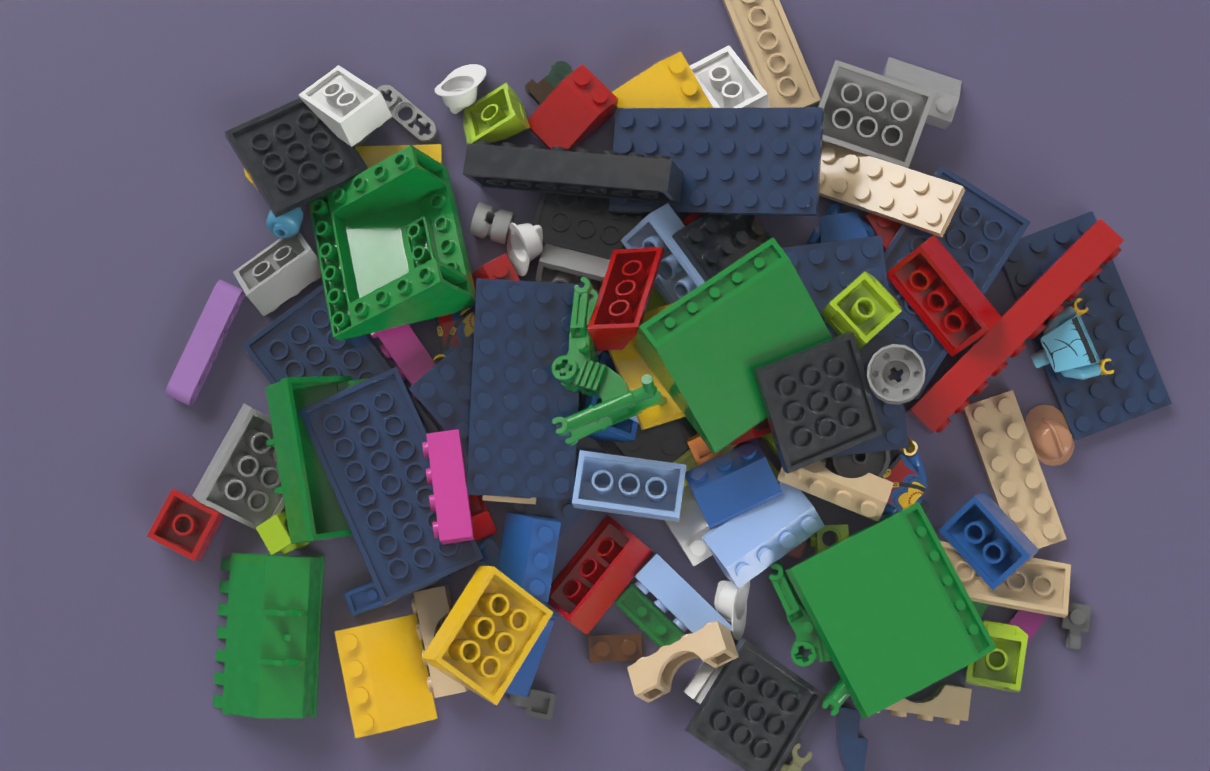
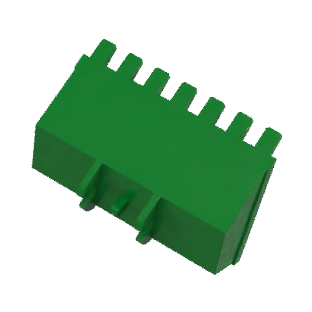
M351 376L286 377L281 379L280 382L265 387L274 439L266 441V446H272L276 449L278 461L276 467L280 474L282 487L274 488V494H283L291 544L353 535L298 410L368 380V378L352 380Z
M231 553L230 558H221L220 569L230 570L229 581H220L219 592L228 593V604H218V615L227 616V627H217V638L226 639L225 650L216 649L215 660L225 662L224 672L214 673V684L223 685V696H213V707L222 708V714L253 718L316 717L318 709L325 556H271V554Z

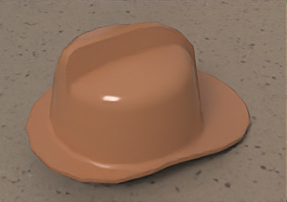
M1046 404L1038 405L1031 409L1025 418V425L1038 460L1050 466L1062 465L1072 456L1075 446L1063 414L1054 406Z

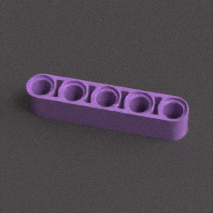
M219 280L216 283L167 385L166 396L188 406L195 402L245 296L243 289L223 280Z

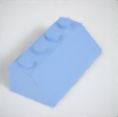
M667 203L648 214L621 241L627 249L664 248V254L654 286L669 305L675 303L705 283V281L672 238L674 233L685 226Z
M580 450L572 505L574 508L679 522L686 465Z
M779 481L778 484L783 495L716 526L702 536L724 575L737 588L743 586L824 527L814 506L801 490Z

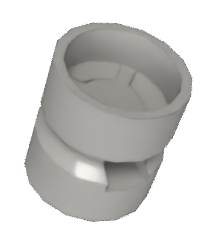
M479 202L472 219L470 235L483 239L490 236L491 241L505 245L508 240L509 223L514 221L515 213L504 209L495 211L493 206Z

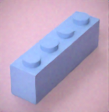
M657 553L635 575L638 579L635 585L645 595L650 591L657 598L654 603L664 613L668 610L676 616L673 622L682 631L685 632L689 629L694 633L702 629L705 624L716 621L732 631V626Z

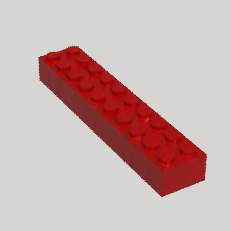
M1101 218L1095 222L1001 316L1002 319L982 335L907 413L928 434L934 431L937 433L942 432L951 423L948 417L953 412L956 415L962 412L970 403L967 398L971 394L976 396L983 391L989 384L986 379L990 375L992 377L998 375L1008 365L1005 360L1009 356L1011 358L1017 356L1027 346L1024 341L1027 338L1030 340L1035 338L1046 327L1043 322L1046 319H1054L1065 308L1062 303L1065 300L1067 302L1071 299L1073 300L1084 289L1081 284L1083 282L1087 284L1090 280H1093L1103 270L1100 265L1102 263L1106 265L1122 251L1119 245L1124 239Z

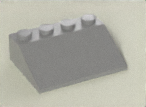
M835 60L818 107L824 109L822 141L909 168L935 93Z
M245 403L243 404L192 495L198 502L257 530V526L281 513L285 506L283 494H274V488L282 486L280 474L276 467V464H278L276 449L272 446H266L267 440L274 439L270 416Z

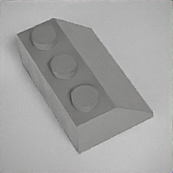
M888 57L882 76L935 93L925 123L946 130L952 122L960 98L962 81Z
M300 231L292 238L278 239L233 272L246 296L263 316L277 310L282 303L298 295L303 288L311 282L317 281L322 276L319 258Z
M545 244L539 260L535 282L583 284L581 277H586L592 284V289L599 294L610 260ZM590 294V295H589V300H592L593 297H592L591 294Z

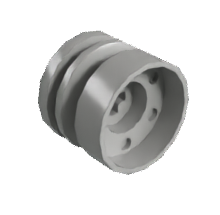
M892 344L882 347L872 356L868 364L867 380L870 390L878 399L887 404L899 405L911 401L919 394L925 381L926 369L922 358L915 350L905 345ZM893 369L896 372H903L900 377L901 381L898 383L895 379L889 380L891 370Z

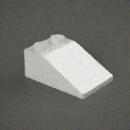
M730 46L690 65L713 108H770L768 94Z
M339 65L299 94L300 99L328 128L351 147L362 141L364 137L382 126L385 121L392 117L381 92Z
M688 484L683 490L679 522L664 521L691 565L695 566L712 556L702 536L713 528H709Z

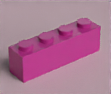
M409 324L370 333L373 338L377 336L383 343L380 349L388 360L393 357L398 365L397 369L402 380L408 379L411 385L436 365L435 362H432V357ZM411 392V394L413 395V397L415 398V400H416L417 402H420V401L417 399V397Z
M459 429L426 434L427 442H422L424 458H429L430 468L426 469L428 485L433 484L434 495H429L431 512L436 511L437 521L433 522L434 538H439L442 545L474 540Z

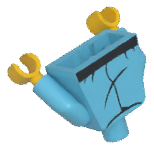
M1082 298L1076 299L1070 306L1064 308L1054 319L1051 318L1043 330L1044 336L1040 338L1044 349L1031 354L1036 368L1051 363L1055 373L1061 372L1064 377L1081 380L1098 375H1108L1114 372V370H1105L1104 364L1112 360L1099 359L1083 323L1081 315L1088 311V307L1084 310L1078 309L1077 303L1082 301Z

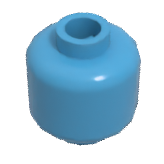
M298 207L275 218L270 210L266 219V226L278 238H292L300 230L303 221V211Z

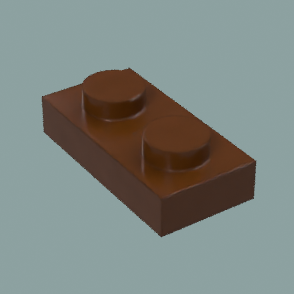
M641 633L588 635L590 663L637 661L642 658Z

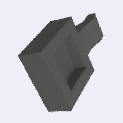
M1069 602L1068 615L1065 618L1060 617L1059 628L1067 629L1065 648L1080 650V632L1089 631L1091 606Z
M530 688L527 697L510 694L508 704L526 707V716L551 721L557 694Z

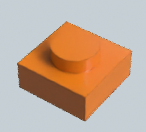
M699 434L686 439L698 466L722 455L721 451L713 454Z

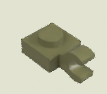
M796 742L791 751L792 760L788 764L784 762L780 771H801L803 765L812 758L813 753L808 751L805 756H798L797 751L801 744Z

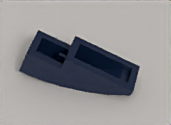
M840 706L839 712L836 714L835 726L837 747L843 770L864 771L868 739L858 736L861 715L857 708Z

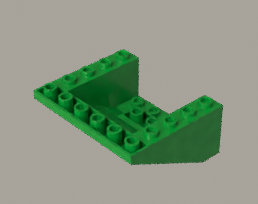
M410 145L354 176L344 186L338 187L336 190L308 202L333 338L344 340L457 313L475 303L476 291L448 168L419 149Z
M772 237L640 325L634 347L711 452L716 454L767 418L753 369L831 339L832 336L790 258Z
M919 502L880 518L879 522L875 521L786 570L796 593L862 719L868 718L970 665L996 649L991 636Z

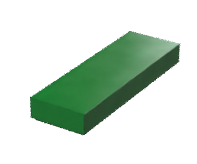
M632 583L614 601L660 648L679 641L685 635Z

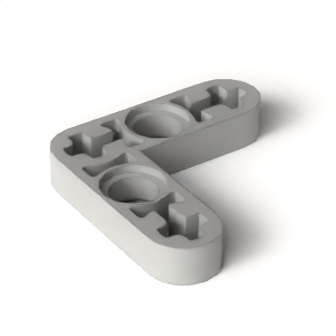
M382 85L376 89L381 94L388 95L391 93L392 101H385L392 115L391 118L421 143H430L436 138L437 128L435 123L390 85ZM410 108L413 111L412 118L407 121L401 120L399 118L400 110ZM417 119L423 127L430 126V135H420L421 131L415 125ZM372 131L370 134L364 137L362 141L356 143L354 146H361L374 131Z

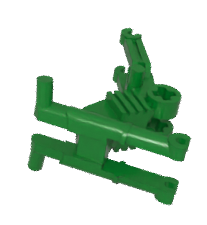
M581 277V281L585 285L583 288H580L578 285L574 286L569 351L566 356H560L555 359L552 364V373L566 390L570 392L580 390L582 394L600 398L603 402L589 405V408L566 418L556 417L552 420L556 427L562 425L561 428L556 430L559 436L572 435L565 440L568 446L575 445L581 438L600 430L605 431L607 427L641 414L643 410L655 405L664 406L667 403V398L657 391L651 375L645 374L642 376V387L630 390L620 375L606 365L598 363L595 344L587 328L599 294L592 289V284L586 277ZM590 294H591V296L593 297L592 300H589V295H590Z
M777 560L771 564V568L777 569L778 572L771 571L769 579H771L786 611L787 620L796 634V639L791 649L792 660L797 665L803 667L812 664L815 659H819L820 662L830 661L831 658L788 580L783 563ZM803 645L805 649L810 648L807 657H804L802 653L797 654L799 646ZM842 679L823 697V708L826 709L831 704L832 716L839 712L840 706L850 695Z

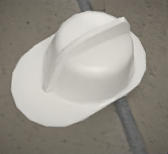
M478 64L462 66L451 72L435 88V93L442 97L444 104L450 108L452 114H457L465 107L476 102L477 86L485 78L486 69Z
M513 222L509 223L508 257L516 273L520 276L527 274L530 261L543 251V231L540 225L533 226L530 223L516 225Z
M723 580L718 583L714 605L716 611L725 620L732 623V633L735 640H740L744 633L750 580L740 588H737L731 581Z

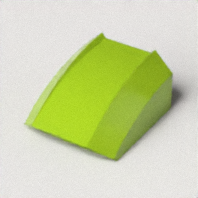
M508 83L503 84L464 109L463 128L467 144H477V141L495 143L531 128L522 101Z
M866 271L822 310L825 323H828L838 335L848 331L854 333L858 350L902 312L897 300L874 276Z
M985 620L983 623L996 649L967 666L965 683L1019 693L1021 690L1028 635L1018 626Z

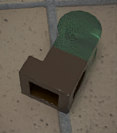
M564 61L554 63L551 66L550 73L539 83L531 79L525 85L526 93L540 106L562 80L572 73L571 66Z

